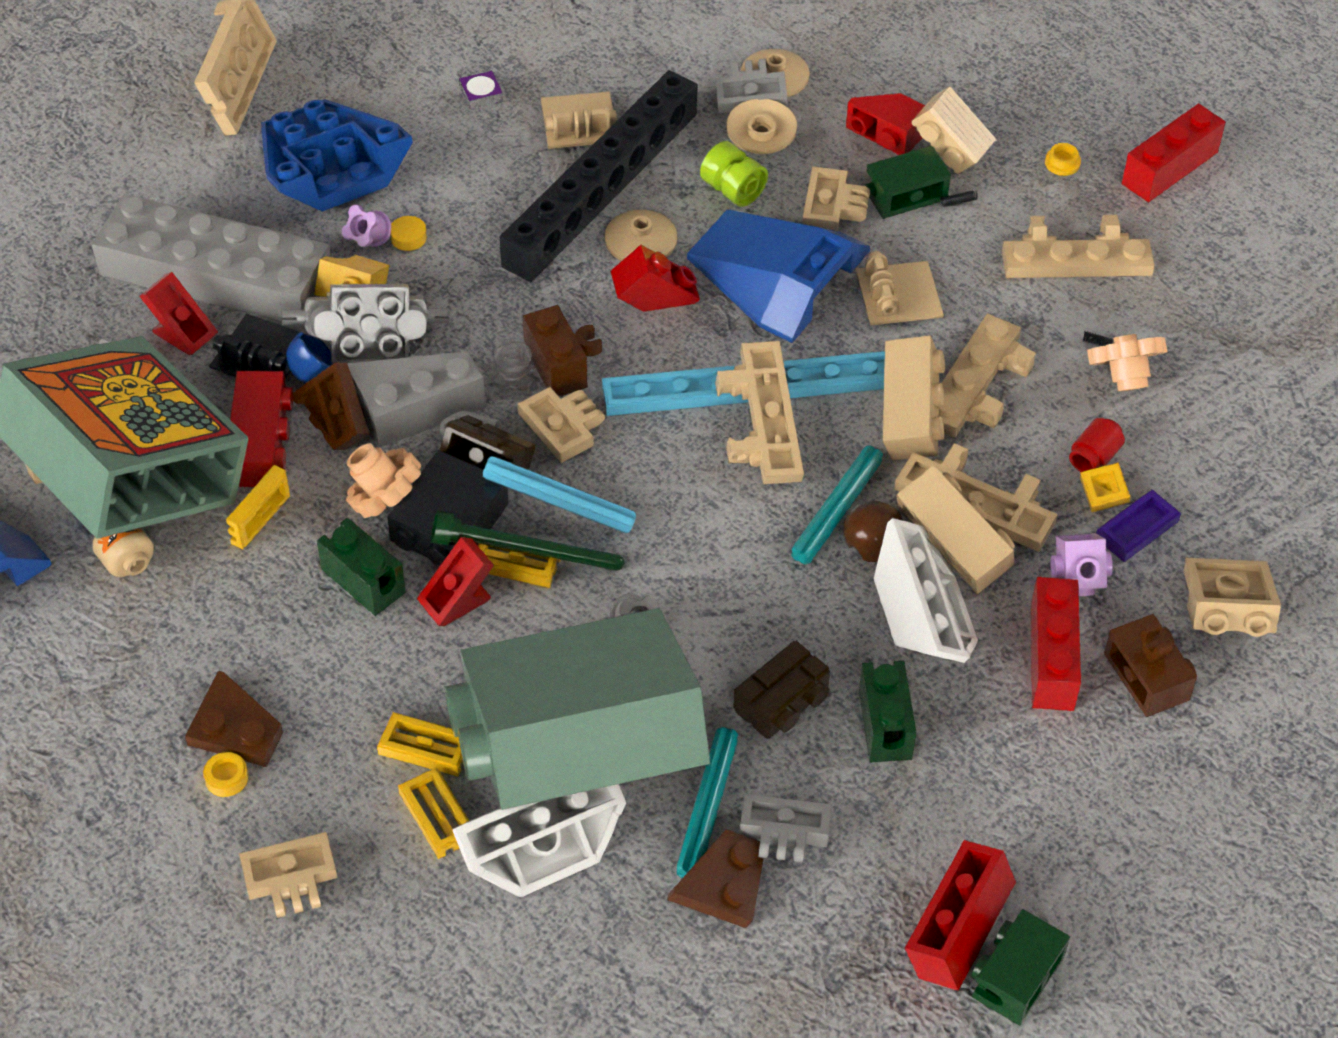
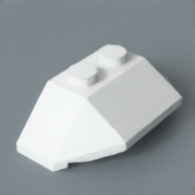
M892 518L886 526L874 582L895 645L965 663L970 658L978 639L954 573L939 550L927 540L929 534L923 526Z
M619 784L503 810L500 807L452 830L468 870L471 873L518 897H523L599 863L613 834L618 817L624 810L626 801Z

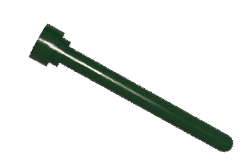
M437 510L432 526L431 543L448 546L449 542L457 543L461 537L472 538L478 544L615 571L621 570L625 565L624 558L618 554L462 524L461 519L454 518V513Z

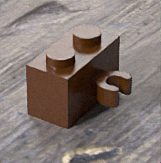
M559 305L522 315L524 347L546 388L551 387L559 397L588 388L586 356H596L602 352L601 339L587 341L595 338L594 326L584 325L574 334Z
M1154 614L1110 630L1104 655L1146 718L1190 701L1197 680L1195 667L1189 659L1182 656L1175 645L1171 632L1167 627H1162Z

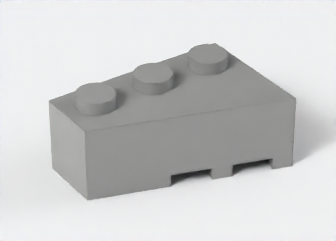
M468 351L348 363L366 425L379 447L438 426L444 418L464 410L473 413L486 408L484 377Z

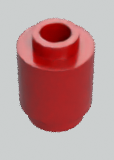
M1095 418L1071 446L1072 452L1069 455L1071 464L1079 472L1106 466L1125 443V437L1119 424L1111 419Z

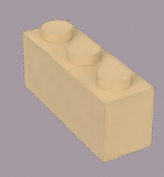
M931 335L885 341L883 443L892 460L909 459L912 452L923 457L938 456V440L944 439V425L941 416L939 417V406H944L945 396L943 385L939 383V373L945 372V359L943 351L936 349Z
M933 465L896 494L898 509L911 523L925 528L929 534L927 540L939 550L947 563L978 595L1015 565L1013 550L1015 545L1002 529L995 531L986 521L988 519L986 512L976 501L972 500L969 503L960 494L962 489L950 473L942 474Z

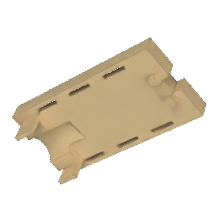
M227 0L218 2L214 15H225L194 82L205 103L212 104L210 111L225 136L238 134L277 42L255 0Z

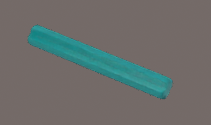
M872 445L863 448L793 545L791 556L795 561H799L803 565L811 563L882 463L883 453L880 449H875Z
M719 727L715 731L709 752L710 764L705 766L677 863V875L680 878L687 874L708 849L738 742V733L734 729Z

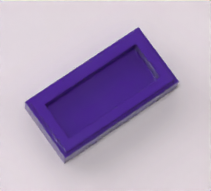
M1151 489L1098 528L1096 534L1106 539V548L1121 561L1126 562L1177 524L1181 513Z

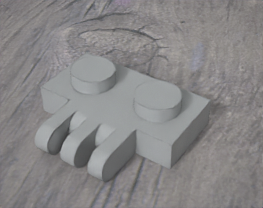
M759 59L757 70H753L752 60H746V71H740L738 61L731 62L732 77L715 78L718 114L730 113L737 105L752 99H770L782 103L786 107L788 106L785 72L767 73L766 59Z
M745 794L739 834L749 838L760 839L758 857L768 858L770 846L777 847L776 859L785 860L786 850L790 848L794 849V862L803 863L805 845L827 847L832 804Z

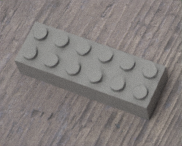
M125 193L92 242L99 275L150 288L165 274L173 272L193 299L281 321V309H304L308 297H320L314 295L319 260L325 256L331 257L329 244Z

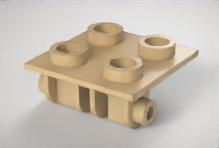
M610 92L541 98L548 149L593 145L617 121L616 110H613Z
M874 251L868 255L865 268H856L855 271L870 325L944 318L928 261L888 265L887 257L879 251Z

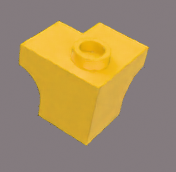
M358 255L350 258L325 256L319 260L314 295L327 297V292H330V284H386L389 264Z

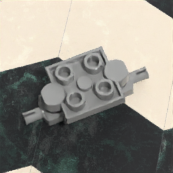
M330 284V292H327V297H308L304 309H281V325H304L308 335L330 341L331 363H358L409 357V340L422 337L426 332L427 323L449 324L450 322L448 317L450 316L449 308H427L422 296H409L408 284Z

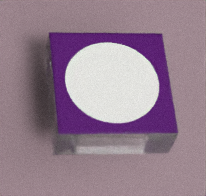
M493 71L459 78L460 89L470 110L503 102V93Z

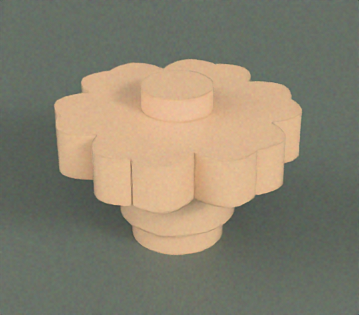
M1131 334L1113 338L1114 344L1087 350L1089 365L1110 364L1112 382L1117 383L1118 392L1149 387L1147 378L1151 377L1148 357L1167 353L1165 337L1137 340V335Z
M370 443L360 446L347 460L350 475L356 483L348 489L346 501L363 518L380 515L387 506L393 507L397 505L412 490L411 483L421 475V463L411 452L408 453L404 448L384 453L381 448H375Z

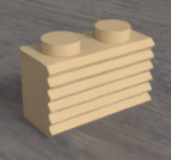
M951 86L933 96L912 120V125L917 126V131H919L922 138L931 142V146L935 147V151L940 153L944 163L953 168L954 173L957 174L976 164L993 142L997 140Z

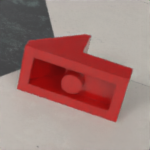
M173 272L165 274L139 296L160 322L152 329L153 333L189 356L193 355L218 333V330Z
M461 537L417 597V600L437 625L444 627L491 599V596L482 587L481 583L494 567V564L472 538Z

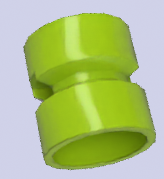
M723 141L715 145L707 153L700 168L702 180L715 190L721 191L723 196L739 207H745L753 203L761 195L768 181L767 169L753 158L747 157L745 152L729 141Z

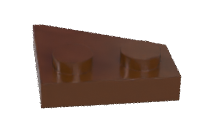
M335 362L293 392V401L296 404H304L310 411L309 421L316 429L322 431L324 439L333 450H346L369 435L347 363Z
M218 671L185 735L188 746L217 754L232 752L241 756L245 762L267 767L283 734L281 723L226 673Z
M726 829L668 893L667 900L746 928L753 922L764 858L758 857L760 841Z

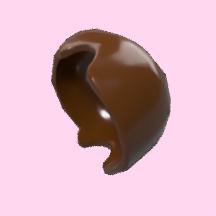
M874 500L854 507L844 519L843 524L844 537L848 547L856 548L864 561L878 562L887 523L892 518L903 521L900 512L889 504Z

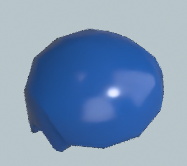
M303 332L295 336L287 348L288 368L304 384L334 364L330 361V349L326 344L311 335H305Z

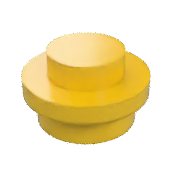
M1055 144L1046 154L1045 165L1054 174L1060 176L1072 175L1080 168L1081 157L1077 148L1071 144Z

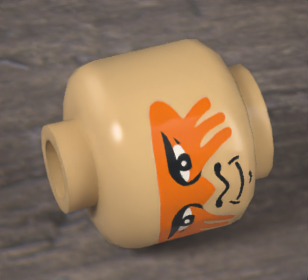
M141 527L98 539L94 537L93 551L111 575L116 577L134 576L142 573L147 568L154 553V544Z

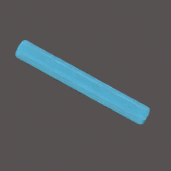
M490 456L485 465L483 477L489 481L623 533H629L634 525L636 513L633 510L494 456Z

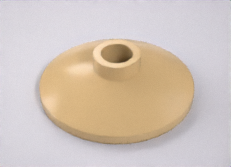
M765 49L753 53L746 59L752 60L753 70L758 69L759 59H766L767 73L784 71L787 98L798 94L808 84L809 67L800 56L783 49ZM745 61L742 64L741 71H746Z
M752 99L742 102L730 112L727 118L726 129L731 141L739 148L755 154H770L778 152L792 143L797 133V120L793 112L782 103L770 99Z
M631 210L611 220L605 230V244L608 251L620 261L641 244L654 252L659 251L668 257L677 245V230L670 219L658 212Z

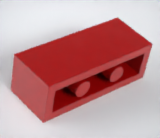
M1198 103L1128 153L1121 184L1149 203L1218 153L1226 121Z
M237 371L230 420L249 438L239 487H255L274 465L284 470L286 469V450L282 448V441H288L290 436L289 417H286V411H292L293 389L292 387H286L284 371Z
M1036 578L1031 601L1032 708L1074 711L1081 686L1079 584L1077 579Z
M966 840L961 844L905 946V950L919 979L959 991L1016 884L1003 850Z

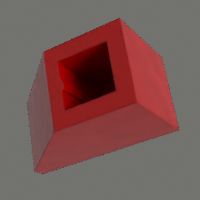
M902 93L854 97L848 101L846 128L898 155L910 152L923 139L919 131H917V126L912 125V120L925 105Z
M642 244L610 271L617 298L643 312L691 305L700 300L696 287V277L688 267L679 266L668 260L661 252H654Z

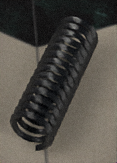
M972 190L965 193L948 195V197L943 196L940 198L943 207L977 200L978 193Z
M1084 331L1083 342L1086 339V342L1090 343L1091 341V344L1096 343V345L1099 343V346L1114 344L1112 338Z

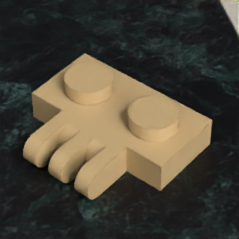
M812 166L802 224L838 231L840 219L857 222L864 221L867 214L866 209L868 208L870 189L866 186L847 184L848 171Z
M549 387L518 403V414L560 463L593 447V435L589 430L600 425L605 419L602 411L596 409L594 402L588 399L583 390H577L560 399L552 388Z
M327 832L239 853L249 900L272 895L277 918L286 916V907L283 900H292L295 914L304 912L300 898L303 895L308 894L312 909L321 907L316 883L337 878Z

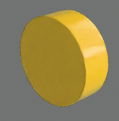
M402 216L395 219L391 223L390 240L392 245L403 251H413L422 247L427 240L424 221L415 216Z
M222 752L212 756L206 762L203 769L206 787L211 793L220 797L238 794L245 788L249 778L244 759L232 752Z

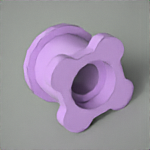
M352 205L349 208L347 224L342 228L344 239L356 240L361 247H379L387 242L391 233V222L385 213L376 210L366 212L360 205Z

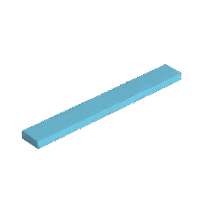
M885 351L783 361L790 398L884 389ZM734 366L602 378L606 416L747 403L749 401L748 399L742 400L741 394L736 397L730 393H722L720 396H717L715 385L717 372L734 370Z

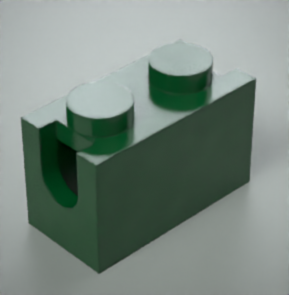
M933 146L913 150L867 165L866 171L871 177L872 182L865 184V186L870 189L869 198L883 219L941 202L940 198L943 196L948 197L951 173Z
M348 517L340 523V527L335 529L331 539L323 535L317 540L321 569L374 616L378 615L406 593L402 563ZM377 579H379L386 585L381 590L379 586V581Z
M894 661L893 665L882 664L876 669L873 667V662L862 663L859 698L869 762L912 760L916 739V726L905 661ZM899 731L900 740L892 743L884 742V732Z
M1022 909L1013 923L1006 920L1001 926L994 940V944L998 946L992 955L989 956L984 953L975 965L971 977L976 980L978 986L974 990L972 998L1020 1026L1063 961L1071 936Z

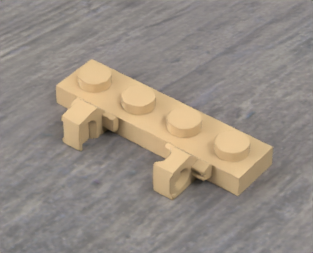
M1118 215L1102 216L1100 232L1104 234L1096 235L1095 240H1056V236H1047V225L1044 224L1045 216H1030L1028 235H1022V241H1003L1002 256L1006 278L1152 276L1155 266L1150 240L1129 239L1128 233H1120Z
M988 313L986 314L942 381L945 403L944 406H939V417L941 416L943 420L944 434L955 438L966 421L974 422L976 420L992 428L996 427L1002 417L1004 403L986 395L987 387L998 370L1003 371L1005 368L1027 378L1034 366L1036 353L1017 342L1021 332L1020 326Z
M780 341L742 343L740 349L742 364L734 366V370L718 371L715 381L717 396H720L722 393H730L734 397L741 394L742 400L748 399L753 424V431H750L749 436L745 437L744 440L735 441L732 438L728 439L726 445L728 463L750 462L752 467L760 466L763 484L802 482L804 471Z
M954 443L944 461L939 459L933 461L912 452L895 480L894 490L900 492L934 465L942 474L948 472L955 478L962 489L960 494L969 503L974 500L983 508L988 516L986 521L995 531L1002 529L1012 541L1040 552L1056 524L1058 515L1040 507L1041 503L1035 501L1039 492L1038 485L1040 484V479L1026 474L1015 494H1012L963 473L962 470L967 463L968 449Z

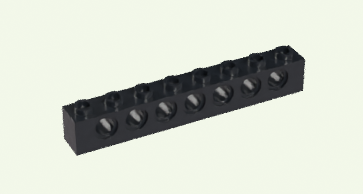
M668 70L499 236L501 267L531 283L697 115L698 84Z

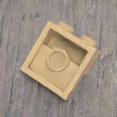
M1185 559L1184 575L1189 590L1187 609L1193 629L1202 630L1212 635H1219L1225 631L1244 632L1254 637L1264 636L1267 633H1276L1281 603L1267 561Z

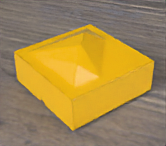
M1119 462L1080 472V480L1091 513L1130 503V494Z

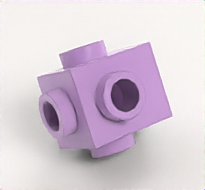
M1096 533L1056 536V555H1052L1050 561L1052 578L1077 579L1079 596L1094 595L1095 589L1107 588V576L1112 575L1113 563L1110 552H1106V539Z

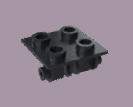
M246 313L231 335L224 334L223 336L217 335L215 337L213 349L217 350L218 354L209 365V368L236 377L237 371H284L286 379L291 372L287 364V348L300 331Z

